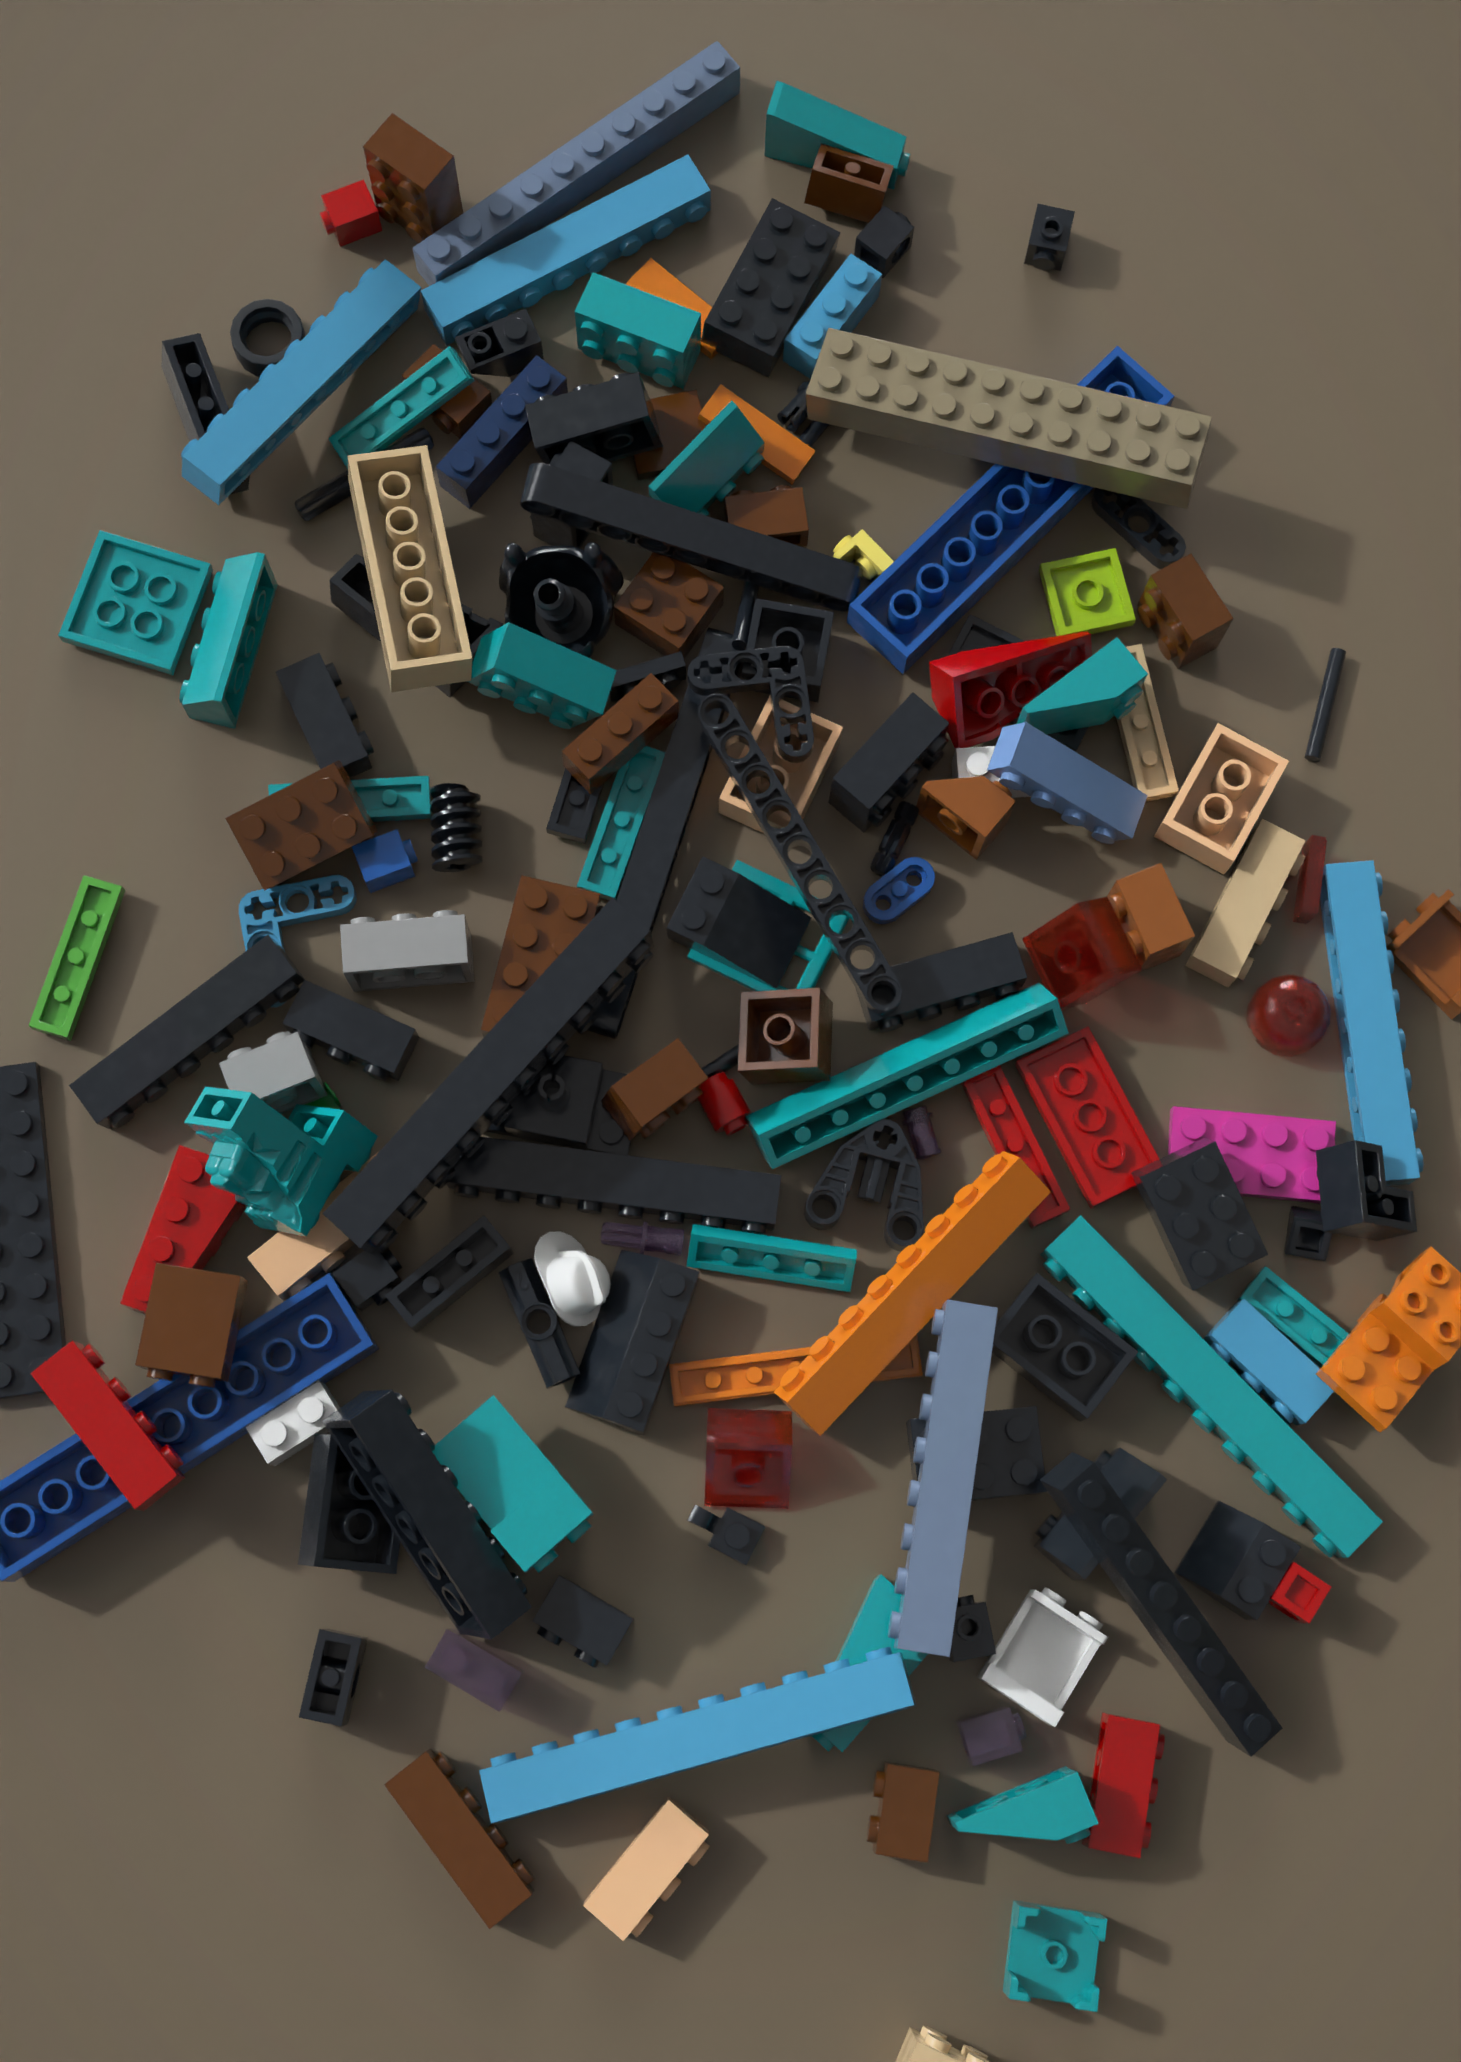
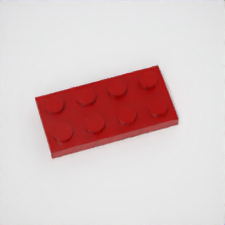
M1089 1026L1015 1062L1022 1080L1090 1209L1135 1187L1136 1184L1131 1172L1159 1160L1156 1151Z

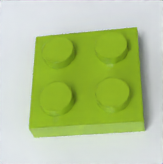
M1116 548L1040 564L1039 574L1056 636L1085 631L1095 634L1134 625L1136 618Z

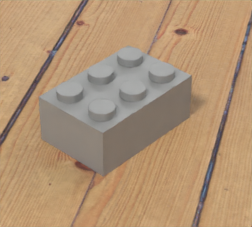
M441 910L434 912L433 917L417 918L415 914L404 913L392 916V920L377 922L372 917H358L352 919L351 924L340 925L343 974L353 992L475 982L472 938L465 914L458 915L457 911Z

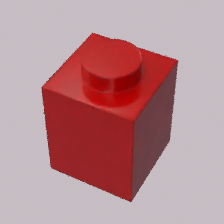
M364 179L321 195L325 211L319 213L327 235L335 234L340 247L382 231L378 210Z

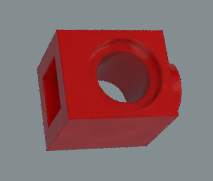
M1292 1562L1268 1604L1297 1623L1310 1624L1331 1586L1297 1563Z

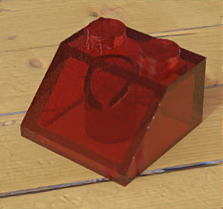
M708 1408L704 1506L789 1508L793 1445L792 1411Z

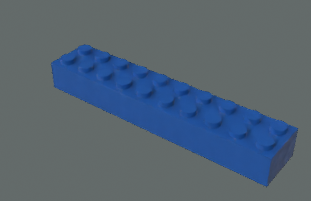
M1116 346L1077 384L1169 407L1175 397L1119 346ZM994 464L849 605L847 623L895 668L904 674L1094 487Z
M328 1273L238 1330L228 1382L216 1380L215 1388L189 1384L190 1376L173 1374L172 1381L159 1380L127 1400V1402L136 1414L142 1410L151 1419L157 1428V1431L152 1435L162 1447L169 1444L183 1461V1465L179 1467V1470L184 1474L249 1433L246 1427L316 1382L327 1383L379 1350V1347L337 1279ZM76 1433L0 1481L1 1582L17 1581L133 1507Z

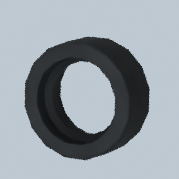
M262 299L253 301L241 308L233 319L230 336L236 357L241 365L248 372L260 377L268 365H276L284 358L287 348L294 340L299 339L301 341L305 337V331L300 317L292 307L282 301ZM277 322L288 327L291 332V342L284 350L275 355H256L247 347V336L252 329L262 323Z

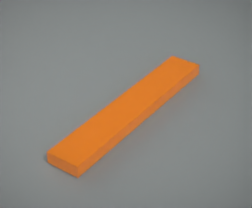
M917 1334L871 1383L923 1376ZM811 1347L669 1364L674 1407L776 1395L774 1391L780 1386V1381L784 1374L791 1368L798 1367L809 1356Z

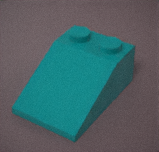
M1116 637L1025 705L1016 724L1027 722L1043 733L1051 734L1101 725L1114 716L1120 720L1137 705L1134 701L1144 692L1141 687L1148 673Z
M1066 1766L946 1815L950 1825L958 1832L1056 1841L1064 1839L1066 1844L1088 1837L1091 1834L1089 1827L1099 1824L1078 1772Z

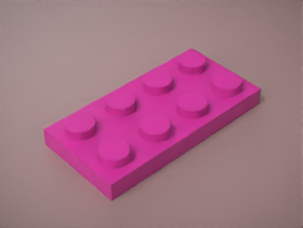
M1173 1106L1170 1109L1168 1155L1198 1140L1208 1138L1216 1141L1241 1196L1321 1203L1319 1180L1317 1178L1316 1151L1335 1146L1336 1121Z

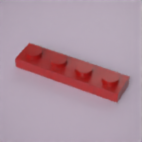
M1001 1066L994 1067L962 1082L961 1085L995 1155L1005 1151L1020 1157L1051 1191L1026 1218L1031 1229L1069 1212L1071 1209Z

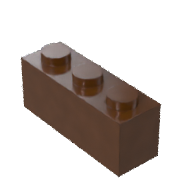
M650 673L562 750L564 767L592 794L677 719L679 701Z

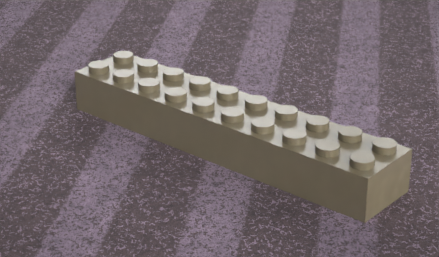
M828 328L806 391L807 415L810 420L1183 509H1188L1207 445L1212 416L833 328Z

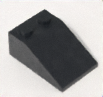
M702 856L666 929L669 939L777 989L812 917L741 874Z

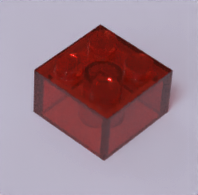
M1108 897L1078 902L1022 939L1045 988L1058 999L1061 1010L1086 1004L1142 970Z

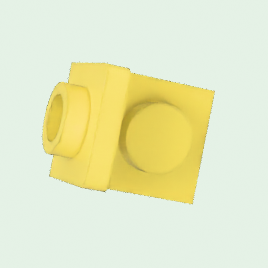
M863 529L854 537L850 535L845 536L833 550L834 558L850 563L855 559V565L862 568L863 576L869 580L871 578L876 580L894 562Z

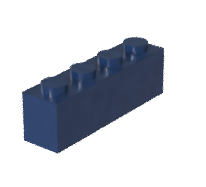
M536 355L436 465L440 487L470 509L533 439L525 405L534 403L538 398L545 395L558 396L568 393L567 378Z

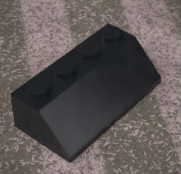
M621 1250L610 1280L609 1294L605 1303L601 1305L579 1366L581 1375L577 1376L574 1380L565 1408L642 1435L645 1434L699 1281V1271L662 1258Z

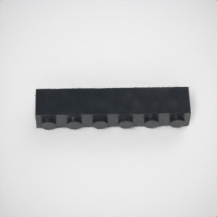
M266 935L69 1086L98 1125L108 1129L112 1127L119 1128L135 1116L134 1110L146 1101L147 1103H152L161 1098L168 1091L167 1085L179 1076L184 1078L195 1072L201 1066L200 1060L210 1052L217 1053L228 1047L234 1040L233 1035L243 1027L250 1028L261 1022L266 1017V1010L278 1001L283 1003L295 996L300 989L299 985L303 983L305 978L279 943L269 935Z

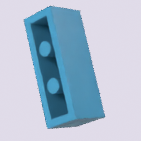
M850 254L784 339L783 361L811 379L828 328L852 333L878 299L882 273L853 254Z
M1245 1299L1236 1302L1203 1338L1227 1364L1229 1363L1241 1374L1240 1377L1257 1394L1261 1393L1272 1403L1270 1407L1288 1425L1291 1422L1296 1426L1306 1423L1334 1392L1316 1375L1320 1368Z

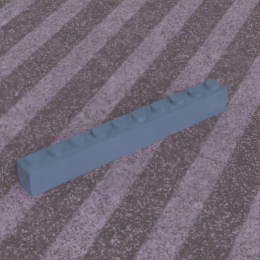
M718 41L714 42L414 246L413 253L418 273L431 286L544 228L738 95L740 92V66Z

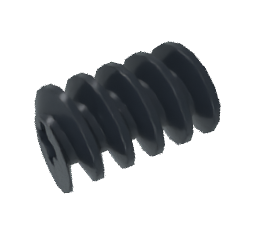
M441 783L430 788V795L434 798L430 803V810L434 813L431 817V826L435 830L431 833V841L436 845L432 848L431 856L436 861L432 863V869L438 872H460L470 869L472 865L482 863V856L471 854V850L482 847V841L470 838V835L479 833L482 830L481 825L470 823V819L481 816V810L470 807V804L481 800V795L469 792V789L462 784Z

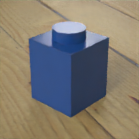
M397 829L352 846L370 893L415 877L411 864L418 862L410 839L402 841Z

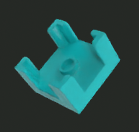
M1013 1900L1003 1992L1009 1999L1031 2002V1997L1070 2003L1075 2009L1097 2012L1100 1989L1094 1984L1099 1940L1105 1942L1107 1919L1096 1912Z

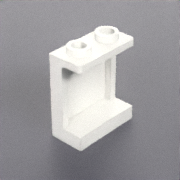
M1044 1587L1042 1592L1030 1589L995 1646L996 1654L989 1656L977 1678L1048 1725L1056 1727L1064 1713L1061 1709L1099 1646L1104 1645L1109 1637L1100 1632L1103 1626L1102 1623L1083 1611H1080L1078 1616L1063 1608L1066 1600Z

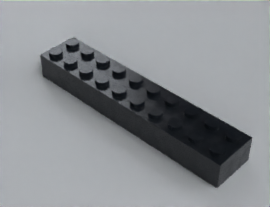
M612 897L322 1214L359 1248L371 1254H374L377 1249L384 1252L398 1237L397 1227L406 1218L412 1221L426 1207L428 1202L424 1198L435 1186L438 1189L443 1188L456 1173L453 1166L463 1155L467 1158L471 1157L485 1141L481 1135L491 1124L498 1127L513 1110L510 1106L512 1101L520 1093L526 1096L535 1088L541 1079L538 1073L548 1062L552 1065L556 1064L565 1055L570 1047L566 1042L575 1032L578 1031L580 1034H583L598 1017L594 1013L605 1000L611 1003L619 996L626 986L622 981L632 970L637 973L640 972L653 957V953L650 950L654 947L651 931Z

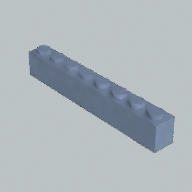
M946 1300L942 1310L935 1309L931 1334L939 1335L936 1352L929 1351L925 1377L932 1378L930 1395L923 1394L919 1414L920 1420H926L924 1438H916L913 1462L920 1463L918 1481L910 1480L907 1506L914 1507L912 1524L904 1523L901 1538V1549L908 1550L905 1568L898 1567L894 1593L901 1594L899 1612H891L888 1638L895 1639L894 1648L950 1657L996 1327L997 1307Z

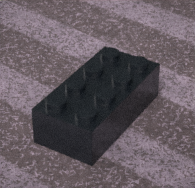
M772 198L704 322L701 342L716 348L717 352L769 378L784 350V339L800 320L835 255L841 232Z

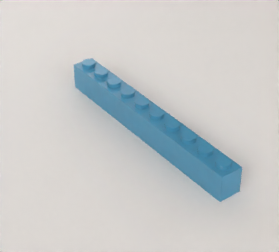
M890 1647L881 1648L866 1653L867 1661L850 1666L849 1659L831 1662L823 1665L824 1674L808 1678L807 1670L781 1677L783 1682L781 1686L766 1689L765 1682L753 1684L740 1689L741 1697L728 1701L724 1700L723 1694L714 1695L698 1700L699 1709L683 1713L682 1706H676L656 1712L658 1720L641 1725L640 1717L614 1724L616 1732L600 1736L598 1729L576 1734L573 1736L575 1744L558 1748L557 1741H552L531 1747L533 1755L518 1760L515 1752L491 1758L492 1767L479 1770L491 1823L505 1822L916 1707L903 1654L900 1652L892 1654Z

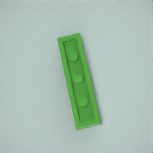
M86 875L83 876L29 1023V1027L32 1030L69 1041L72 1040L125 893V889L122 886Z

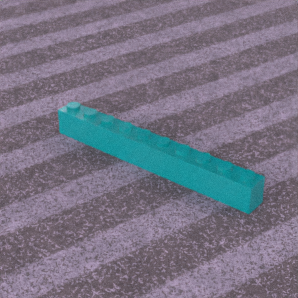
M1081 1215L1040 1254L1046 1260L1043 1266L1047 1272L1059 1282L1064 1279L1075 1290L1072 1296L1085 1310L1090 1312L1094 1309L1105 1320L1102 1324L1138 1351L1133 1358L1136 1363L1147 1372H1150L1152 1369L1164 1381L1161 1384L1163 1390L1174 1401L1179 1403L1183 1400L1194 1411L1191 1415L1194 1422L1207 1433L1213 1431L1224 1442L1221 1445L1222 1450L1234 1462L1240 1464L1243 1461L1254 1472V1475L1251 1477L1253 1482L1267 1495L1274 1493L1285 1504L1282 1507L1285 1515L1298 1526L1304 1524L1315 1535L1312 1539L1313 1543L1330 1558L1333 1555L1337 1558H1348L1380 1526L1383 1521Z

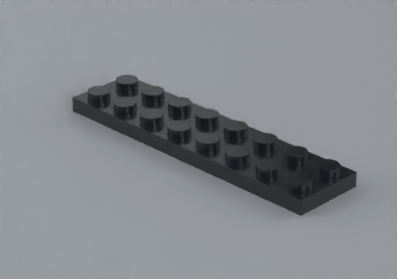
M37 1062L0 1067V1399L45 1393L30 1373L66 1346L40 1065Z

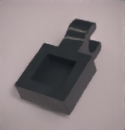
M694 1505L687 1521L713 1534L708 1544L709 1547L744 1565H747L765 1528L760 1523L729 1507H726L720 1518Z

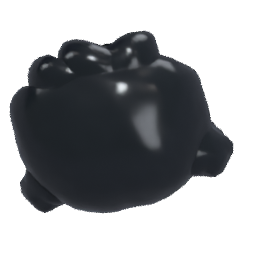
M594 542L588 543L585 546V550L574 546H540L531 549L527 553L518 544L509 543L505 547V558L500 566L499 577L500 589L506 594L505 624L508 622L590 658L594 647L601 642L609 631L614 611V600L624 583L623 575L615 562Z

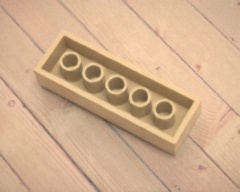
M427 445L348 455V481L391 692L471 681L473 658Z

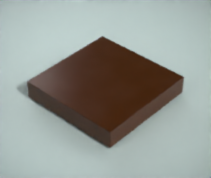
M697 389L651 399L663 447L633 455L638 480L659 476L706 427L705 423L698 419L702 409Z

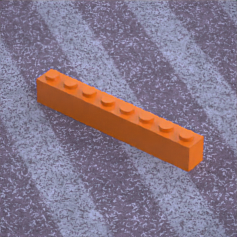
M1005 1151L991 1157L984 1164L979 1177L972 1184L961 1188L954 1197V1203L943 1214L937 1215L927 1224L923 1236L915 1244L904 1248L897 1256V1263L885 1275L877 1277L869 1285L866 1296L857 1305L849 1307L842 1313L838 1320L839 1324L828 1336L819 1338L811 1346L809 1356L798 1367H793L784 1374L780 1381V1386L774 1393L809 1428L821 1436L931 1320L935 1309L943 1307L944 1302L949 1300L1051 1191L1020 1157Z

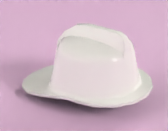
M561 1231L548 1232L538 1240L535 1246L534 1259L539 1275L548 1292L550 1302L556 1314L565 1323L575 1327L587 1326L597 1318L601 1305L605 1303L611 1286L609 1273L605 1265L599 1259L588 1255L583 1246L571 1235Z

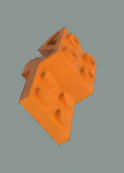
M1432 1246L1420 1253L1397 1276L1392 1291L1388 1296L1384 1293L1380 1294L1357 1320L1358 1324L1316 1373L1323 1382L1379 1433L1388 1428L1430 1374L1438 1367L1447 1363L1461 1347V1272Z

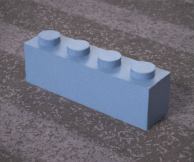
M1027 722L1002 727L987 768L988 772L1000 778L999 782L1003 786L1012 790H1021L1031 796L1030 800L1034 804L1055 810L1062 814L1061 819L1074 826L1086 828L1092 832L1091 836L1095 840L1106 844H1113L1118 840L1133 838L1148 796Z

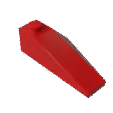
M1085 631L967 650L930 661L932 700L938 713L949 722L947 732L954 747L968 748L993 740L999 736L1002 727L1020 716L1021 710L1025 705L1092 656L1091 633Z

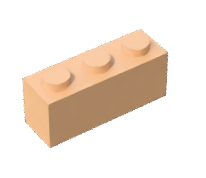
M668 1797L587 1897L583 1906L622 1941L630 1933L637 1938L653 1918V1915L648 1910L660 1897L666 1902L680 1885L681 1880L676 1875L688 1862L694 1867L708 1850L710 1845L704 1840L708 1837L709 1831L673 1799Z

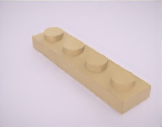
M1142 644L1127 646L1126 648L1148 673L1141 687L1144 692L1134 701L1137 704L1135 708L1120 720L1117 719L1133 786L1148 795L1146 802L1174 797L1178 794L1179 789Z

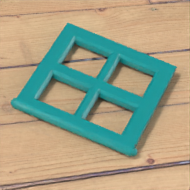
M736 860L732 868L733 871L741 874L793 907L796 906L811 913L796 887ZM845 915L835 916L829 923L831 929L838 934H842L849 917ZM824 934L815 952L801 945L797 947L794 955L809 963L796 989L815 988L833 952ZM693 949L690 950L687 956L688 960L750 990H787V988L781 985L774 989Z

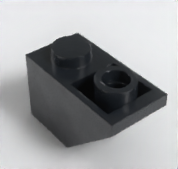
M527 309L455 337L458 348L471 374L511 377L522 372L536 355L544 360L542 341Z

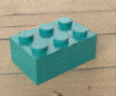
M592 273L575 309L578 349L582 350L585 355L592 359L601 360L603 358L616 363L626 372H640L650 376L660 385L666 387L674 385L684 389L701 351V313L597 273Z
M508 622L481 637L472 663L471 681L467 682L478 686L477 690L483 695L492 698L504 697L513 701V706L520 711L530 714L541 713L550 717L549 722L560 728L571 729L603 715L617 670Z

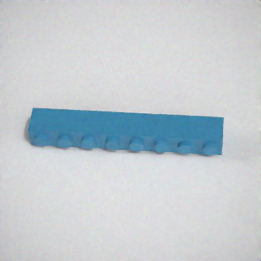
M686 155L421 290L424 310L447 346L455 342V337L504 318L521 307H531L548 293L554 290H564L571 286L576 279L587 273H597L604 269L609 262L621 256L634 254L642 245L654 239L667 237L675 228L687 222L693 223L702 219L711 210V190L690 156Z
M386 259L376 269L369 268L362 275L358 286L351 293L348 291L344 292L336 301L334 309L326 317L324 315L319 316L312 324L309 333L301 341L296 339L289 345L284 358L279 363L268 365L260 375L259 382L251 390L246 388L241 391L236 397L233 407L225 415L222 413L218 414L209 424L207 432L199 440L192 439L185 446L181 453L182 477L216 504L220 505L418 309L421 286Z
M1374 860L1326 864L1316 877L1353 1139L1382 1146L1386 1186L1407 1185L1420 1178L1424 1162L1420 1148H1416L1414 1132L1417 1131L1418 1121L1415 1109L1410 1108L1408 1092L1411 1091L1412 1080L1409 1069L1404 1068L1402 1053L1406 1048V1039L1403 1029H1398L1396 1013L1400 1009V998L1398 991L1392 989L1390 974L1394 971V957L1392 951L1386 948L1385 935L1388 933V917L1385 911H1381L1379 896L1382 895L1383 891L1382 877L1379 872L1375 873Z

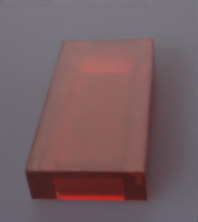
M1311 835L1302 847V855L1306 857L1299 870L1293 922L1307 924L1318 913L1327 845L1326 837Z

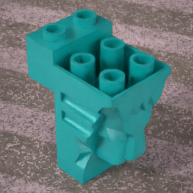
M206 1086L184 1122L196 1131L195 1134L214 1144L205 1165L206 1172L211 1176V1185L235 1195L237 1202L248 1206L245 1213L259 1228L307 1237L310 1229L318 1222L320 1211L330 1193L338 1186L343 1170L359 1172L362 1165L369 1159L371 1148L378 1138L375 1133L345 1110L296 1104L287 1119L252 1092Z
M494 1395L435 1445V1450L432 1451L439 1463L446 1465L453 1472L458 1481L456 1488L476 1508L481 1518L491 1528V1533L524 1572H528L533 1567L538 1573L541 1572L559 1556L554 1549L561 1542L568 1538L571 1543H574L592 1527L587 1520L594 1515L593 1512Z

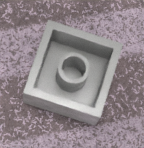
M289 1031L277 1033L267 1039V1044L255 1049H251V1047L237 1049L227 1056V1060L219 1063L229 1090L252 1092L280 1114L294 1109L296 1104L304 1105L327 1096L311 1051L298 1032L293 1034Z

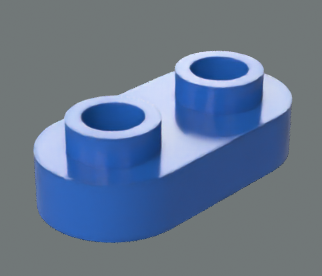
M910 857L900 862L866 891L863 900V909L866 916L878 924L894 922L930 893L935 881L933 867L929 862L919 857ZM915 875L920 879L921 883L918 886H911L907 883L906 878ZM884 899L889 902L890 908L882 911L877 908L876 902Z

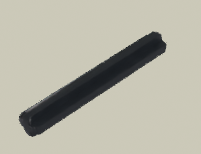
M419 428L381 451L427 445L429 451L434 447V443L429 432L425 428ZM348 470L295 501L296 510L304 521H309L351 496Z

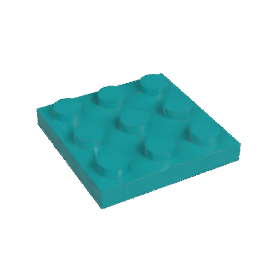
M99 530L58 636L62 642L174 675L213 573L212 565Z

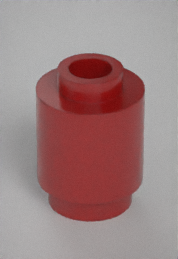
M725 1072L708 1078L700 1087L703 1094L697 1099L715 1132L725 1131L726 1135L730 1136L748 1126L745 1116L752 1112L735 1081L728 1079Z

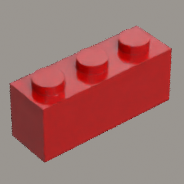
M1102 1712L1089 1801L1099 1824L1089 1827L1091 1834L1082 1839L1084 1846L1136 1858L1141 1857L1142 1848H1148L1151 1838V1822L1146 1821L1148 1804L1155 1803L1158 1792V1778L1153 1777L1155 1759L1161 1760L1165 1744V1735L1159 1733L1160 1724Z

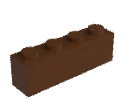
M430 1748L384 1785L484 1923L491 1929L533 1894L534 1889L530 1883L535 1878L520 1858L514 1862L508 1855L504 1847L509 1843L495 1823L487 1826L478 1814V1811L482 1809V1805L468 1787L461 1790L451 1776L456 1773V1770L444 1753L440 1751L435 1755Z

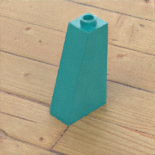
M776 81L766 114L764 156L813 168L822 143L893 165L888 188L894 190L898 175L904 177L906 175L911 154L904 152L907 136L786 83Z
M878 1574L872 1581L836 1661L849 1659L850 1666L867 1661L866 1653L890 1647L892 1654L898 1652L903 1654L909 1676L928 1653L894 1648L895 1639L888 1638L891 1612H899L901 1594L894 1593L895 1586L882 1574ZM871 1719L812 1735V1737L828 1752L834 1746L843 1752Z

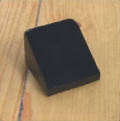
M1291 1206L1284 1249L1285 1254L1326 1262L1333 1233L1323 1232V1221L1319 1210Z

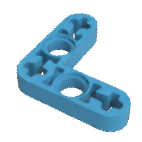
M332 875L272 887L265 891L261 889L247 893L239 903V917L245 951L266 935H269L279 943L285 952L281 927L339 916L350 912L357 901V894L352 882L341 875ZM340 886L343 892H348V894L342 896V903L335 904L332 898L321 899L323 908L317 909V900L313 894L314 890L319 889L321 897L331 896L334 892L333 888ZM296 893L305 894L309 898L308 907L300 913H293L287 908L288 899ZM279 897V906L283 916H278L275 909L263 911L262 919L256 920L253 914H248V912L254 910V903L261 902L264 908L275 907L273 899ZM278 1001V1002H276L274 1005H272L271 1007L281 1006V1005H283L285 1002L280 1003V1002Z

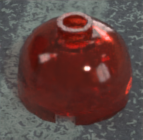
M1286 974L1269 979L1254 992L1247 1005L1246 1021L1248 1028L1251 1027L1252 1033L1257 1038L1255 1041L1261 1048L1274 1055L1293 1057L1309 1051L1322 1040L1330 1025L1331 1007L1327 995L1317 983L1301 975Z

